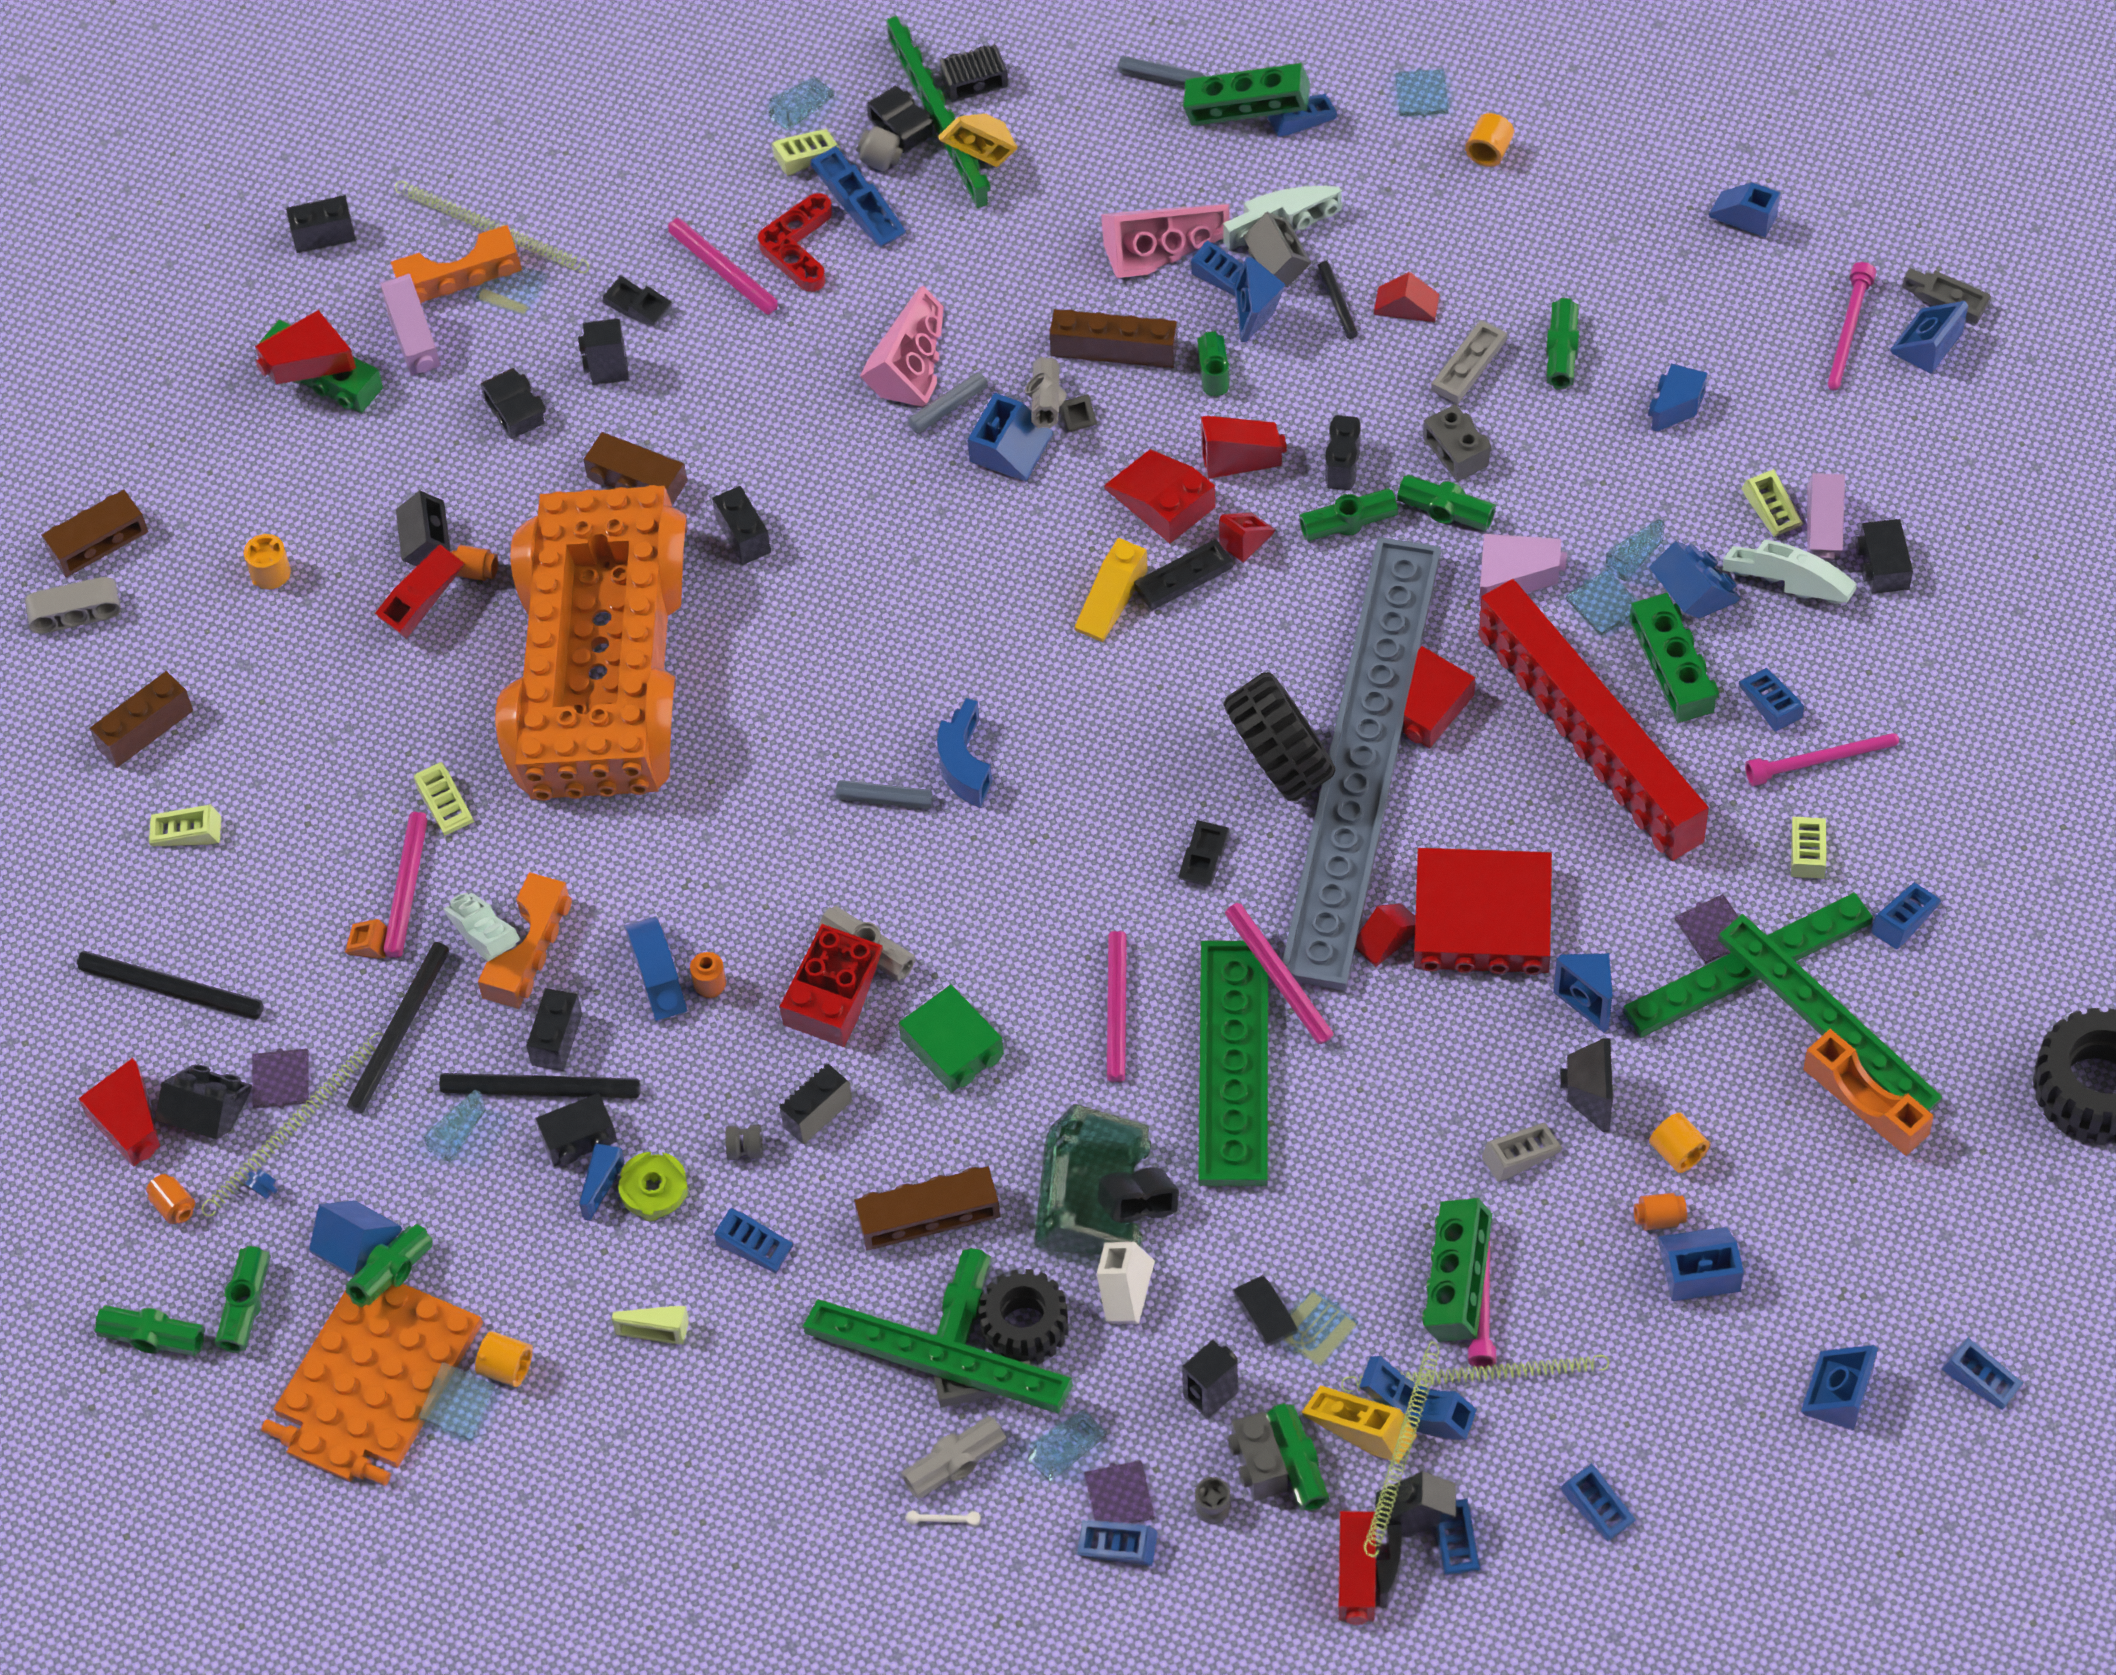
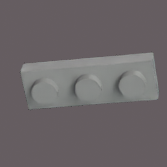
M1480 320L1431 383V391L1459 404L1507 341V332Z

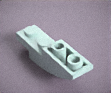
M1304 186L1275 191L1244 202V214L1223 223V243L1229 251L1239 246L1247 245L1243 236L1266 212L1287 218L1294 232L1306 229L1311 224L1324 218L1332 217L1342 210V190L1337 186Z
M1764 539L1757 550L1733 546L1723 558V571L1733 572L1737 576L1753 575L1764 577L1772 582L1784 580V592L1795 594L1799 598L1815 597L1826 599L1829 603L1834 604L1847 603L1857 587V584L1851 578L1827 561L1802 549Z
M462 893L450 901L451 905L443 908L447 917L464 939L486 961H490L517 945L516 942L520 941L515 928L498 918L491 905L473 893Z

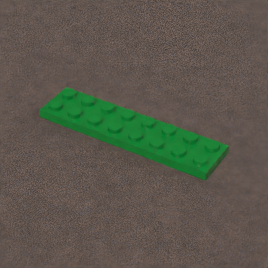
M1201 941L1199 1186H1268V974L1244 941Z

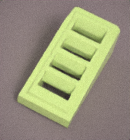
M822 129L773 142V156L786 176L810 167L811 159L833 148L837 143L827 129ZM825 140L828 146L822 147L819 142ZM814 145L816 149L811 150L809 146Z
M1774 469L1745 481L1741 489L1773 537L1803 525ZM1768 488L1769 492L1761 495L1760 490ZM1775 498V502L1766 504L1765 500ZM1778 507L1782 508L1783 511L1773 515L1770 511ZM1787 516L1789 518V522L1779 526L1776 523V520Z
M442 762L414 775L416 788L444 836L474 822L456 785ZM445 789L448 790L432 798V795ZM454 800L453 803L438 809L439 806ZM458 810L461 812L450 819L444 820L443 818Z
M211 804L152 814L149 844L151 846H183L219 843L221 815ZM177 823H181L179 832H177ZM191 823H194V829H191ZM164 824H168L167 834H163Z
M1792 817L1791 877L1824 879L1827 856L1826 818ZM1799 827L1818 828V831L1799 830ZM1799 836L1818 837V840L1799 839ZM1800 846L1818 847V850L1800 849ZM1800 856H1815L1818 859L1800 858Z
M669 1306L613 1312L612 1322L616 1335L681 1345L684 1344L689 1317L686 1306Z

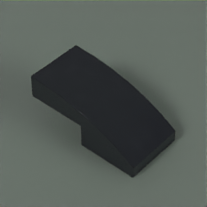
M621 275L602 298V302L612 309L634 320L655 326L672 305V301L646 285L644 289H641Z
M1199 820L1196 821L1190 846L1186 848L1178 876L1180 880L1211 887L1230 833L1229 827Z
M1264 1275L1232 1289V1293L1246 1319L1254 1325L1265 1348L1297 1333L1298 1328Z
M1401 1524L1387 1525L1386 1545L1388 1559L1376 1560V1579L1380 1608H1388L1397 1587L1402 1553Z

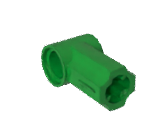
M1216 331L1205 332L1203 336L1197 338L1202 389L1207 395L1221 396L1229 390L1230 386L1229 362L1226 355L1224 336L1219 335Z

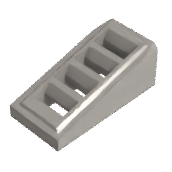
M1544 1122L1488 1141L1482 1154V1159L1495 1179L1500 1182L1560 1153L1562 1147ZM1538 1137L1544 1147L1540 1148L1534 1138ZM1524 1143L1527 1145L1531 1152H1528L1526 1150V1148L1523 1145ZM1513 1149L1517 1157H1514L1510 1150Z

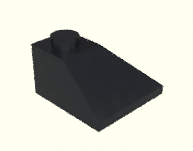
M1603 1038L1568 1054L1566 1068H1560L1559 1080L1560 1089H1566L1567 1102L1602 1132H1609L1613 1105L1611 1039Z

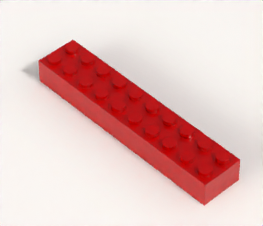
M1514 578L1481 596L1478 635L1483 644L1487 647L1491 646L1496 652L1501 665L1505 669L1509 668L1516 676L1517 683L1521 689L1529 691L1534 697L1538 709L1543 714L1547 713L1554 721L1558 733L1563 737L1566 736L1572 742L1577 755L1582 760L1586 759L1593 767L1595 776L1601 783L1605 782L1609 786L1617 803L1621 806L1625 805L1631 812L1635 824L1640 829H1645L1652 837V842L1660 853H1665L1671 861H1674L1703 844L1708 819V805Z

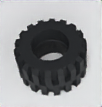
M1018 1269L1011 1270V1276L999 1275L997 1277V1284L990 1282L986 1287L987 1294L982 1293L980 1299L981 1306L979 1307L982 1338L985 1339L988 1350H994V1354L1021 1362L1036 1360L1038 1365L1044 1362V1356L1048 1355L1052 1358L1056 1355V1346L1062 1348L1065 1343V1335H1068L1069 1329L1065 1295L1063 1290H1059L1058 1283L1054 1279L1048 1282L1047 1274L1040 1272L1036 1276L1033 1274V1269H1025V1273L1018 1274ZM1020 1308H1031L1043 1315L1036 1324L1029 1327H1015L1005 1321V1318L1011 1312Z

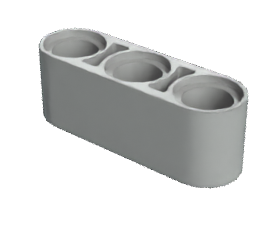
M99 577L36 591L25 598L29 629L38 634L116 617L121 611L116 582L109 577Z

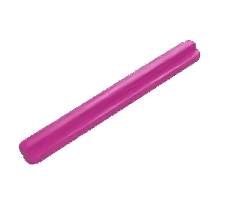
M675 218L668 224V231L672 236L765 314L769 315L778 308V301L775 297L682 219Z
M413 811L408 818L384 945L385 955L390 958H400L403 955L428 822L426 814L423 812Z
M1240 903L1231 905L1225 911V915L1318 1044H1323L1333 1037V1031L1245 908Z
M1111 931L1108 934L1107 1079L1110 1082H1123L1125 1080L1127 939L1124 931Z

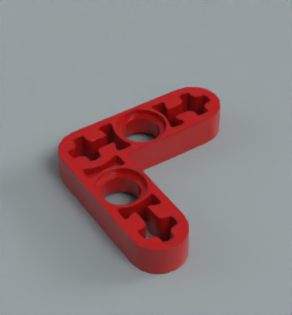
M823 193L809 195L764 227L758 234L759 250L801 289L807 292H816L822 289L826 282L824 267L798 244L800 240L832 217L831 199ZM792 221L803 223L798 229H791L787 226ZM788 255L800 257L795 263L784 261V258Z

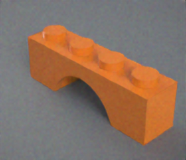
M508 225L479 233L473 250L462 259L454 262H433L425 258L420 252L390 261L396 278L410 274L420 304L443 295H450L462 289L478 286L485 282L523 271Z
M531 872L528 873L516 899L521 917L530 924L528 935L514 949L487 961L478 980L483 999L520 1009L524 998H529L534 985L533 978L537 970L541 971L544 967L546 950L550 943L555 942L559 932V922L563 915L566 916L572 903L566 882Z
M1829 1029L1807 1049L1803 1070L1902 1154L1907 1156L1930 1135L1934 1115L1909 1094L1904 1096L1894 1095L1879 1086L1861 1065L1856 1050L1833 1030Z

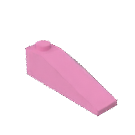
M1229 204L1101 214L1103 245L1116 278L1148 275L1156 271L1157 268L1170 262L1173 263L1181 259V257L1197 249L1199 250L1207 240L1215 243L1223 239V223L1230 220Z
M924 286L919 287L870 355L860 375L880 398L921 407L927 405L937 384V376L934 375V364L939 361L936 342L937 338L941 336L944 306Z

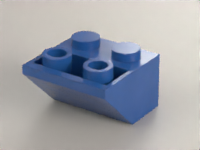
M994 392L967 439L969 461L1027 482L1052 438L1053 431L1047 427H1036L1031 421L1032 411L1023 402Z
M1675 541L1649 566V569L1682 611L1698 619L1735 604L1741 599L1734 590L1736 584L1732 578L1724 572L1721 573L1716 567L1718 564L1717 559L1709 551L1704 550L1702 552L1691 543L1685 545Z
M1728 1227L1658 1236L1659 1248L1672 1302L1741 1292L1744 1270L1737 1241Z

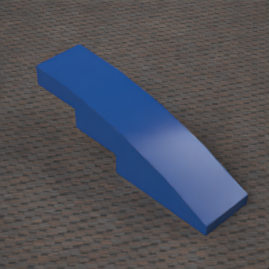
M837 145L811 159L810 165L829 191L859 227L880 248L906 234V230L874 184L869 185L856 165L851 166Z

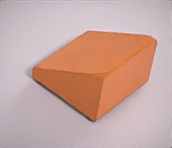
M379 919L352 924L345 953L369 958H385L384 945L388 927Z

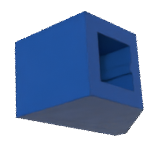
M1753 182L1721 191L1709 212V217L1766 238L1778 216L1781 192Z
M1671 363L1667 375L1662 374L1657 387V392L1660 393L1658 399L1652 398L1648 416L1652 417L1651 430L1658 432L1697 416L1706 392L1707 372Z

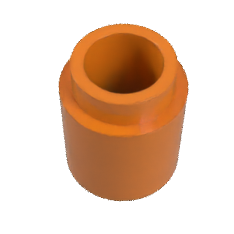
M459 545L457 550L451 552L465 563L457 577L486 581L487 578H495L499 559L497 554L491 553V550Z
M702 952L692 959L690 972L695 991L705 998L719 996L726 987V975L721 957L713 952Z
M160 1174L150 1181L146 1188L148 1200L169 1224L183 1223L192 1216L195 1200L175 1177H170L168 1174Z
M1675 1193L1640 1196L1639 1203L1634 1204L1633 1207L1635 1222L1637 1225L1641 1224L1644 1231L1675 1228L1680 1223H1686L1687 1207L1683 1195L1676 1196Z

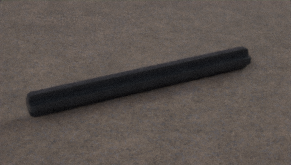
M440 942L432 944L348 1100L347 1107L350 1110L359 1114L364 1112L448 956L449 948Z
M82 951L77 958L76 964L78 969L253 1019L260 1018L263 1012V1002L256 998L87 951Z
M442 1073L439 1078V1088L442 1093L589 1097L599 1093L601 1098L635 1099L639 1098L641 1093V1083L638 1078Z

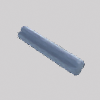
M1125 55L1121 56L1118 62L1119 73L1185 87L1186 79L1205 76L1202 72Z
M981 372L974 373L909 417V427L916 434L922 432L987 388L986 377Z
M839 780L836 785V798L841 800L922 809L931 808L933 801L932 791L927 789Z

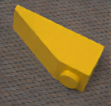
M986 113L958 116L938 136L941 142L997 168L1018 149L1005 122Z
M1118 537L1100 567L1074 626V631L1104 642L1136 591L1134 581L1144 577L1148 572L1147 549Z
M1322 1385L1319 1386L1301 1412L1307 1419L1369 1454L1390 1461L1396 1449L1397 1439L1401 1433L1400 1430L1405 1418L1401 1409ZM1405 1427V1430L1412 1433L1415 1432L1414 1429ZM1407 1432L1403 1433V1435H1405L1406 1437H1413L1412 1434H1409ZM1401 1438L1404 1442H1412L1410 1439ZM1400 1443V1445H1401L1402 1447H1405V1448H1409V1447H1410V1445H1408V1444ZM1399 1448V1449H1398V1450H1399L1400 1452H1402V1453H1406V1452H1407L1406 1449H1403V1448ZM1396 1454L1399 1458L1404 1456L1403 1454ZM1395 1459L1397 1463L1401 1461L1400 1459Z

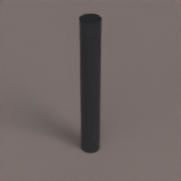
M1322 261L1318 264L1319 272L1346 338L1353 339L1358 335V331L1330 263Z

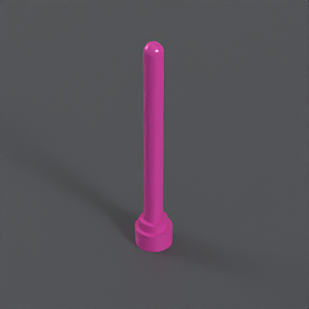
M1857 262L1851 269L1849 279L1853 290L1828 380V388L1833 391L1839 389L1865 290L1874 284L1877 273L1876 268L1866 262Z
M1895 733L1886 734L1772 762L1762 760L1761 758L1748 760L1745 762L1746 776L1752 787L1765 784L1775 774L1896 746L1899 743V736Z
M1490 1239L1477 1338L1468 1347V1363L1476 1368H1480L1481 1365L1483 1368H1486L1487 1365L1492 1367L1496 1364V1347L1493 1345L1492 1340L1489 1339Z

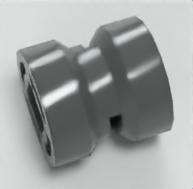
M760 1124L749 1125L747 1129H740L737 1126H726L727 1160H738L741 1156H749L751 1159H762L763 1141ZM741 1135H743V1149H744V1150H742V1138H741Z
M1218 1477L1202 1479L1195 1488V1512L1198 1518L1205 1523L1218 1524L1223 1522L1231 1511L1230 1488L1223 1479Z

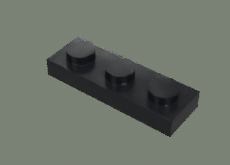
M1214 539L1134 581V588L1150 610L1153 611L1232 569L1233 560L1217 539Z

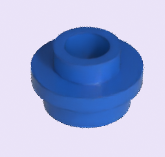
M261 1169L256 1174L252 1171L248 1172L247 1176L249 1178L245 1183L246 1186L265 1199H268L271 1193L276 1194L278 1189L273 1186L276 1182L273 1177Z

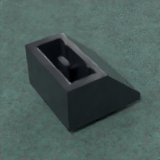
M191 1065L161 1083L155 1120L217 1140L232 1130L252 1090V1084L242 1082L241 1078L236 1075H220L210 1072L211 1069L204 1065Z

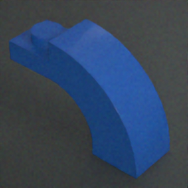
M965 698L961 709L957 708L954 711L951 722L941 720L937 734L939 764L943 778L950 789L965 802L981 808L992 784L991 764L976 759L967 750L968 743L980 717L978 701Z
M657 916L624 925L655 1021L687 1012L688 1009L680 987L678 974Z
M1370 1356L1359 1388L1368 1394L1374 1402L1401 1409L1405 1415L1412 1392L1414 1391L1415 1382L1405 1377L1382 1356ZM1421 1385L1417 1386L1421 1390H1428L1427 1387ZM1429 1388L1428 1396L1425 1397L1426 1402H1423L1425 1406L1422 1408L1423 1412L1419 1418L1420 1422L1417 1423L1418 1428H1415L1417 1432L1443 1439L1466 1440L1477 1409L1457 1391H1440ZM1415 1391L1419 1395L1426 1396L1425 1392ZM1414 1396V1398L1417 1400H1425L1423 1397ZM1413 1401V1404L1423 1406V1403ZM1415 1406L1411 1407L1413 1410H1416L1418 1412L1421 1411V1408ZM1413 1411L1409 1412L1413 1416H1420L1419 1413ZM1407 1417L1411 1421L1418 1422L1417 1418ZM1409 1422L1412 1427L1417 1426L1415 1423Z

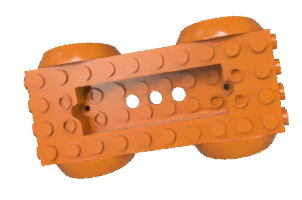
M649 485L637 488L618 487L607 490L587 489L577 492L556 491L540 494L538 515L519 526L512 537L510 553L512 576L520 601L529 617L523 677L501 690L495 709V726L499 748L507 769L518 787L525 791L530 799L545 801L551 798L562 797L578 799L583 796L596 795L604 797L630 793L643 795L647 792H659V788L670 777L672 708L674 689H676V677L665 671L664 665L668 616L678 610L682 604L685 533H687V515L672 507L665 486ZM607 612L611 614V620L606 625L599 626L594 624L593 620L597 614ZM599 644L609 645L603 652L597 653L593 651ZM603 666L607 669V673L603 678L594 680L589 677V672L592 668Z

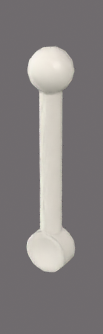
M912 1510L906 1514V1521L911 1525L918 1523V1521L967 1523L970 1527H977L981 1522V1517L975 1511L965 1516L918 1514Z

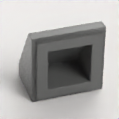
M1089 394L1065 400L1059 407V414L1067 433L1097 425Z

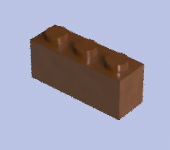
M602 431L583 459L587 478L598 485L605 484L612 488H637L649 485L665 486L672 505L688 482L684 463Z
M125 489L116 494L106 497L103 501L89 509L80 511L69 520L53 526L47 532L41 534L48 554L65 578L148 533L143 514Z
M165 671L92 725L90 731L97 749L118 768L193 712V708L186 689L170 673Z

